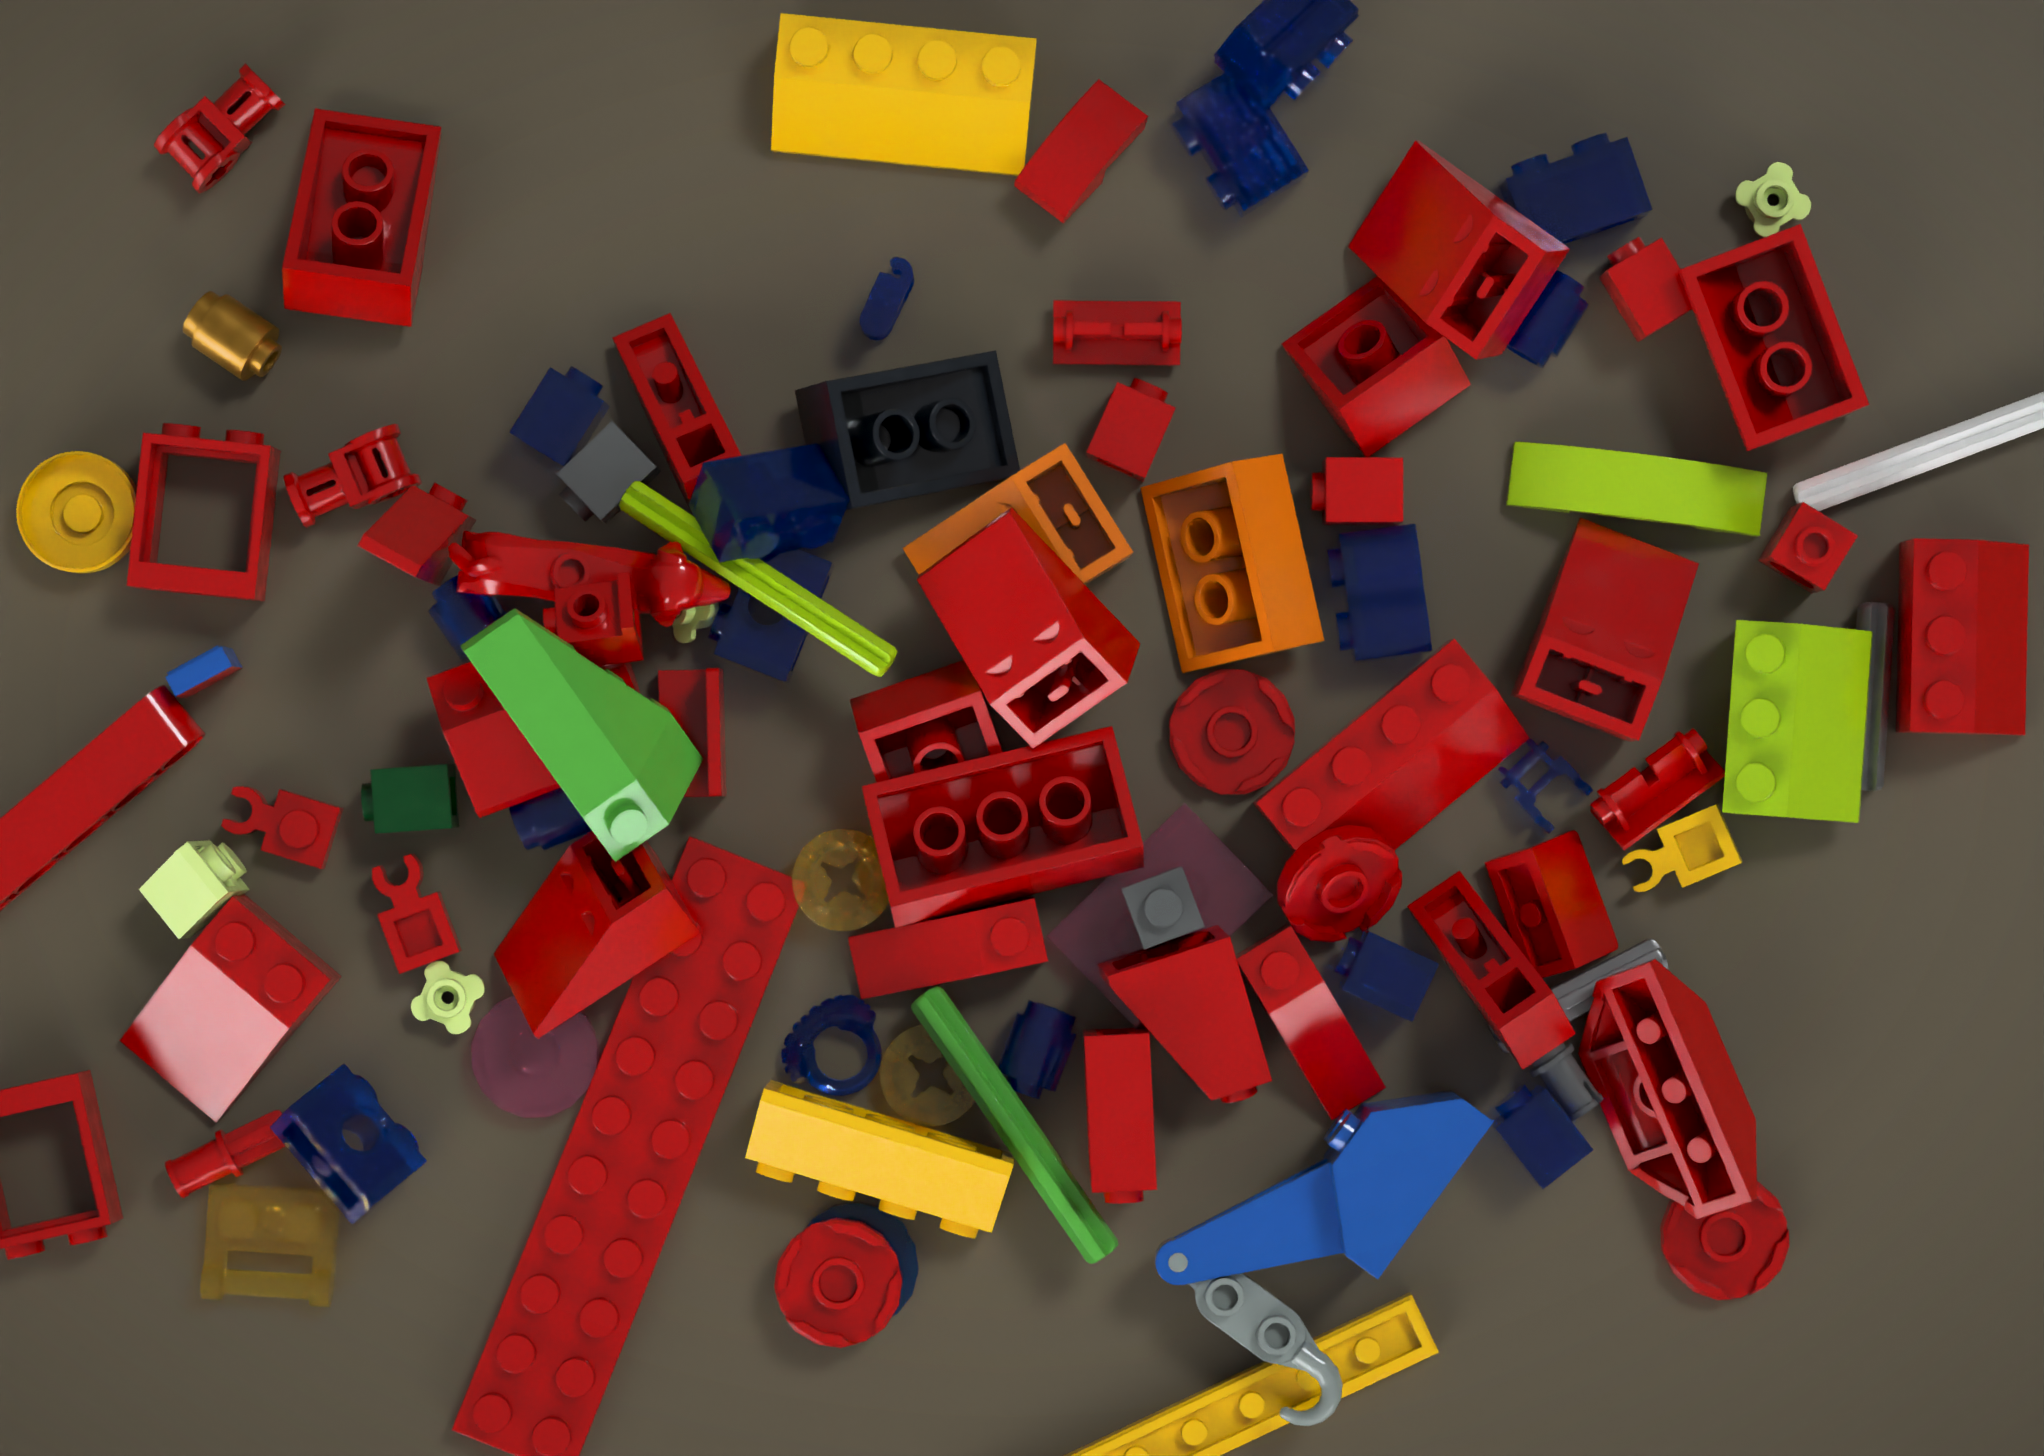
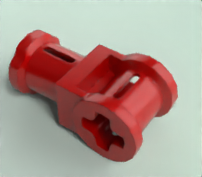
M246 63L239 69L241 77L214 103L204 96L193 108L177 116L161 132L154 143V148L160 154L169 153L193 178L192 187L198 193H203L216 185L237 163L240 155L252 144L245 134L271 109L279 111L285 105ZM191 141L204 153V159H201L189 146Z
M398 424L387 425L356 437L346 443L345 447L328 453L331 460L328 464L299 476L293 471L283 476L290 500L306 528L316 523L317 516L349 503L350 507L359 509L368 504L373 505L404 494L412 485L418 487L422 484L419 474L410 472L397 441L401 434ZM378 453H380V455H381V457H382V460H383L384 465H385V467H386V469H387V472H388V476L386 475V472H385V470H384V468H383V465H382V463H381V461H380V458H379V456H378ZM324 488H327V489H325V490H323V491H320V492L314 494L315 492H317V491H319V490H322V489H324Z

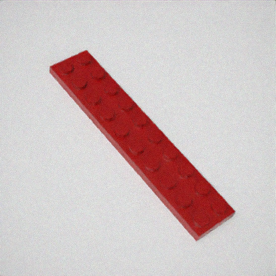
M692 836L688 838L672 882L700 933L632 978L452 1427V1431L515 1456H580L809 884Z

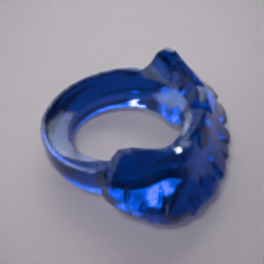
M838 995L834 999H825L821 1002L820 1006L815 1005L809 1010V1014L804 1015L800 1019L801 1022H796L793 1025V1032L789 1033L785 1038L784 1045L786 1047L781 1052L782 1063L787 1064L784 1070L786 1074L791 1073L790 1077L793 1083L802 1084L809 1082L820 1092L834 1096H844L860 1091L873 1080L880 1067L882 1049L878 1035L873 1027L876 1021V1013L870 1009L868 1004H864V1000L858 999L854 995ZM837 1026L840 1030L853 1032L866 1045V1063L862 1070L851 1078L838 1080L828 1077L820 1070L816 1063L814 1040L822 1031L829 1027Z

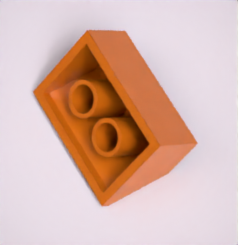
M1283 453L1232 461L1140 487L1182 673L1325 641Z

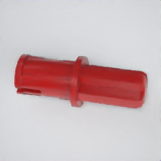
M274 1110L227 1134L222 1129L215 1132V1140L174 1160L166 1161L165 1167L177 1193L181 1198H185L190 1193L231 1173L236 1177L243 1175V1167L290 1145L294 1141V1135L286 1116L280 1110Z

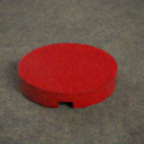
M1219 669L1196 679L1178 697L1169 719V746L1178 767L1197 786L1220 795L1247 794L1268 785L1286 767L1295 744V718L1285 695L1267 678L1244 669Z
M1344 825L1324 830L1304 842L1286 861L1277 882V903L1294 931L1309 940L1336 942L1347 939L1344 933L1353 931L1357 927L1364 932L1377 924L1394 905L1402 887V871L1398 867L1399 858L1387 839L1370 827Z
M1757 1181V1198L1753 1201L1699 1219L1686 1212L1683 1205L1671 1199L1668 1202L1660 1225L1661 1251L1672 1273L1693 1292L1715 1300H1731L1733 1298H1742L1764 1289L1781 1271L1790 1246L1789 1229H1787V1220L1778 1199Z
M836 1217L812 1223L791 1239L778 1260L774 1288L780 1310L795 1332L815 1344L843 1348L864 1342L887 1326L899 1306L903 1277L898 1256L883 1234L861 1221Z

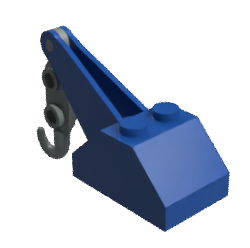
M1451 1090L1363 1103L1354 1114L1344 1109L1323 1138L1330 1146L1324 1154V1159L1204 1222L1163 1241L1155 1253L1157 1272L1169 1284L1190 1285L1195 1290V1300L1201 1314L1257 1357L1269 1363L1303 1370L1315 1378L1321 1387V1396L1317 1404L1306 1411H1297L1289 1407H1283L1280 1409L1279 1414L1282 1419L1293 1425L1312 1426L1322 1423L1335 1412L1341 1401L1343 1383L1337 1366L1325 1353L1319 1350L1299 1315L1244 1273L1344 1253L1346 1257L1376 1279H1379L1494 1121Z

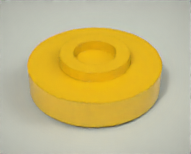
M71 451L52 456L40 463L29 474L21 487L16 508L20 534L30 551L42 562L53 568L79 574L104 570L121 560L131 548L137 487L122 467L100 455L83 451Z

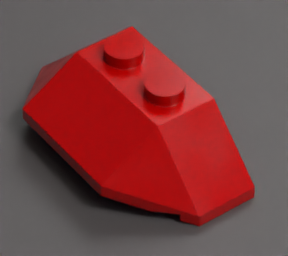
M1656 959L1596 981L1592 995L1594 1000L1587 1016L1578 1054L1590 1082L1604 1098L1599 1103L1628 1171L1662 1195L1683 1205L1684 1210L1696 1219L1756 1199V1118L1706 1002Z

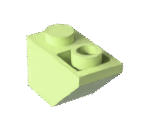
M210 840L187 841L174 852L139 890L177 938L185 939L192 937L212 921L232 896L244 895L250 889L240 878L247 870L236 854L223 842L219 846H215Z

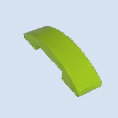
M1515 441L1513 444L1506 505L1691 526L1700 530L1758 537L1761 530L1767 473L1663 456Z

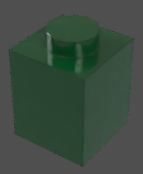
M455 764L370 769L371 783H362L361 803L365 822L374 821L375 834L459 828Z

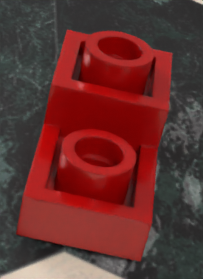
M1098 79L1041 144L1015 179L1014 187L1060 222L1064 223L1102 184L1106 169L1145 129L1148 116Z

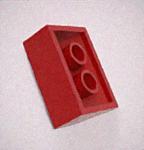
M1801 224L1678 270L1746 451L1797 434L1869 405Z
M1913 538L1900 542L1896 733L2025 735L2028 544L1972 539Z
M472 662L426 678L443 734L479 818L561 788ZM631 662L599 666L604 670L607 668L624 680L626 685L641 694Z

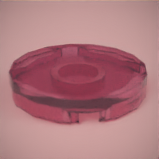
M513 995L498 1002L480 1020L471 1043L472 1070L481 1091L500 1109L522 1118L550 1117L572 1107L588 1090L599 1063V1039L589 1017L583 1011H580L537 1039Z

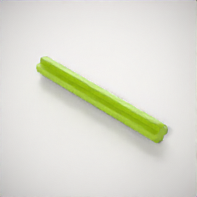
M634 481L626 489L619 503L621 511L667 541H677L681 544L684 552L869 673L882 677L893 664L897 655L896 648L644 483Z

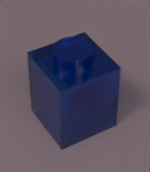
M573 366L569 368L565 376L550 367L511 428L510 433L564 467L586 446L610 408L604 400L597 397L604 386Z
M1365 930L1359 941L1352 937L1348 938L1336 962L1334 972L1343 975L1338 986L1340 989L1413 1022L1439 963Z
M1524 1084L1504 1097L1494 1107L1500 1116L1493 1120L1494 1122L1491 1127L1535 1184L1542 1189L1594 1150L1548 1090L1541 1085L1529 1091Z

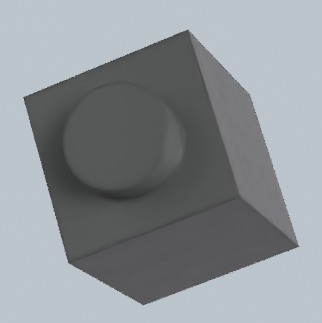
M611 421L557 473L560 479L567 485L559 495L585 522L595 514L601 521L607 524L621 511L619 503L626 489L634 481H640L648 485L661 470Z
M1181 865L1120 887L1144 950L1205 927Z

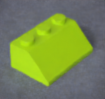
M1736 620L1722 813L1859 823L1872 631L1798 623Z

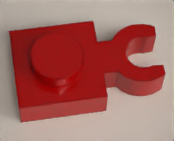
M233 787L231 794L248 800L252 807V813L250 818L242 823L233 819H223L221 826L226 831L237 835L251 834L257 830L266 832L261 851L319 869H325L344 808L284 789H279L273 806L267 804L265 797L252 787Z
M415 854L403 856L405 865L408 868V878L401 885H395L388 880L383 865L372 868V880L375 887L380 893L390 897L394 908L381 912L377 916L399 974L462 951L441 892H435L422 897L419 887L422 883L424 872L423 866Z

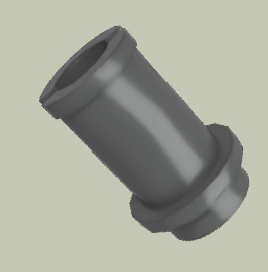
M1562 1043L1533 1062V1068L1529 1072L1532 1077L1539 1075L1571 1122L1592 1110L1604 1098L1601 1093L1597 1092L1571 1053L1575 1049L1572 1043L1566 1045Z

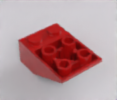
M1419 140L1414 141L1348 246L1426 324L1476 360L1499 356L1503 353L1570 250L1566 245Z
M1012 507L918 575L917 581L989 704L1032 748L1041 744L1128 683L1141 643Z
M1580 517L1510 696L1628 742L1639 741L1661 686L1699 563Z
M593 831L569 845L498 946L494 956L533 1034L539 1039L698 935L700 931L661 860L647 840L615 862Z

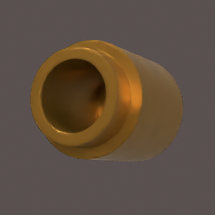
M213 291L205 293L193 306L183 325V333L192 338L193 348L242 381L250 379L254 374L259 377L265 376L274 366L282 351V346L277 343L279 328L229 294L220 297Z

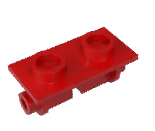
M1053 300V364L1180 366V344L1182 341L1181 302Z
M1694 728L1684 735L1679 730L1674 733V738L1645 758L1649 767L1641 773L1633 767L1605 789L1600 788L1596 791L1599 798L1589 804L1592 808L1590 812L1624 851L1725 777V770L1706 751L1708 749L1706 743Z

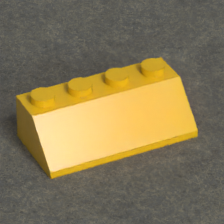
M780 13L774 72L771 151L1018 176L1025 167L1037 39Z
M770 1080L763 1089L745 1156L747 1159L757 1161L758 1165L755 1172L766 1177L792 1183L795 1173L819 1180L817 1191L842 1200L854 1201L856 1192L881 1199L878 1209L883 1212L910 1220H915L917 1210L942 1218L939 1228L974 1239L979 1229L992 1233L1014 1165V1157L1011 1152Z

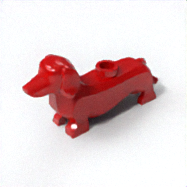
M463 531L461 546L456 542L448 546L450 559L462 570L458 572L456 591L458 593L484 596H526L555 602L554 589L615 581L617 580L616 573L630 572L640 613H650L664 627L671 626L677 615H680L681 610L724 601L731 592L730 584L727 581L700 568L696 563L687 560V555L683 553L681 544L677 541L669 542L658 549L656 555V553L615 547L538 540L501 532L477 533Z

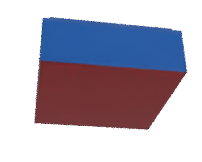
M217 645L167 672L168 676L165 678L175 697L188 698L243 667L232 648Z

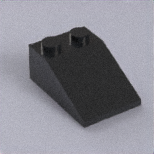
M996 350L829 380L795 390L820 516L1006 479L1020 471Z

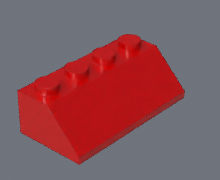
M1454 638L1445 642L1252 803L1293 853L1304 842L1324 830L1344 825L1370 827L1384 836L1395 851L1530 738L1494 685Z
M1112 726L1043 742L1035 748L1026 746L861 786L895 928L1144 868V845Z

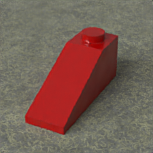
M671 313L612 337L669 468L692 515L702 520L753 498L754 494L743 457Z
M434 482L428 493L412 485L363 534L357 546L415 578L440 586L453 563L449 557L448 546L455 542L461 546L463 531H471L476 519L462 512L468 500Z
M1460 870L1407 906L1487 1023L1522 1070L1576 1034L1552 990Z
M1035 897L848 937L861 999L997 973L1048 961Z
M1285 924L1236 954L1239 969L1331 1120L1336 1119L1344 1109L1350 1110L1386 1088L1328 986L1290 925Z

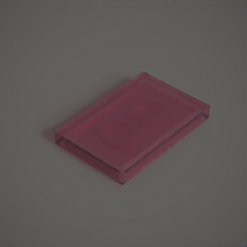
M1185 803L1143 842L1144 868L1106 877L1047 934V937L1135 1028L1141 1021L1103 980L1097 966L1098 963L1143 949L1120 887L1181 865L1205 926L1185 935L1219 925L1231 936L1273 896L1260 880Z

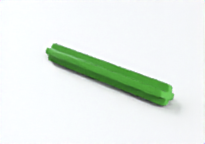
M937 986L920 995L911 1005L913 1013L1086 1262L1093 1264L1110 1254L1119 1245L1118 1239L945 990Z

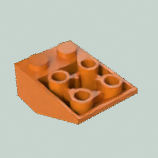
M1066 443L1010 476L902 548L919 575L1012 507L1085 585L1130 558L1133 554L1131 547Z

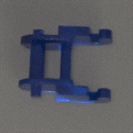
M894 257L890 260L892 273L901 277L895 278L889 273H879L862 310L860 326L865 336L871 340L878 341L888 337L914 286L915 280L912 266L904 258Z
M1529 738L1526 743L1531 750L1510 770L1503 766L1498 768V771L1504 777L1500 784L1505 789L1512 785L1519 792L1513 800L1546 833L1550 834L1555 827L1534 806L1536 796L1556 776L1562 774L1587 797L1594 790L1580 778V775L1562 756H1557L1552 760L1545 752L1549 746L1544 741L1537 745ZM1541 760L1550 770L1528 790L1519 779Z

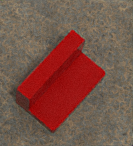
M721 668L658 670L659 703L668 708L703 758L684 797H726L724 670Z
M1577 831L1565 832L1539 844L1484 862L1511 937L1542 978L1576 969L1618 949L1617 938Z

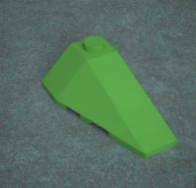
M516 608L460 645L615 862L670 824L703 758L668 708L653 698L649 700L626 685L621 677L607 668L604 670L576 652L572 645Z

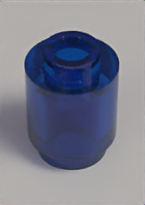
M1556 270L1506 348L1541 368L1545 367L1551 356L1557 358L1589 306L1580 297L1584 286L1570 276Z
M456 575L432 592V596L437 603L428 612L461 661L465 662L469 658L460 645L507 613L495 596L456 592L458 575Z
M562 788L509 807L515 828L527 851L541 846L545 851L592 831Z
M1030 999L1024 1013L1017 1012L997 1065L1000 1071L1007 1075L1006 1079L1014 1091L1036 1099H1040L1043 1088L1056 1092L1077 1036L1076 1033L1071 1032L1076 1016Z

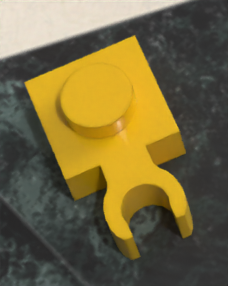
M1718 803L1658 828L1657 831L1664 847L1657 850L1637 849L1628 853L1622 859L1623 865L1641 858L1647 860L1652 866L1651 878L1647 882L1633 886L1636 892H1645L1652 889L1661 882L1665 874L1674 870L1681 887L1684 888L1743 862Z

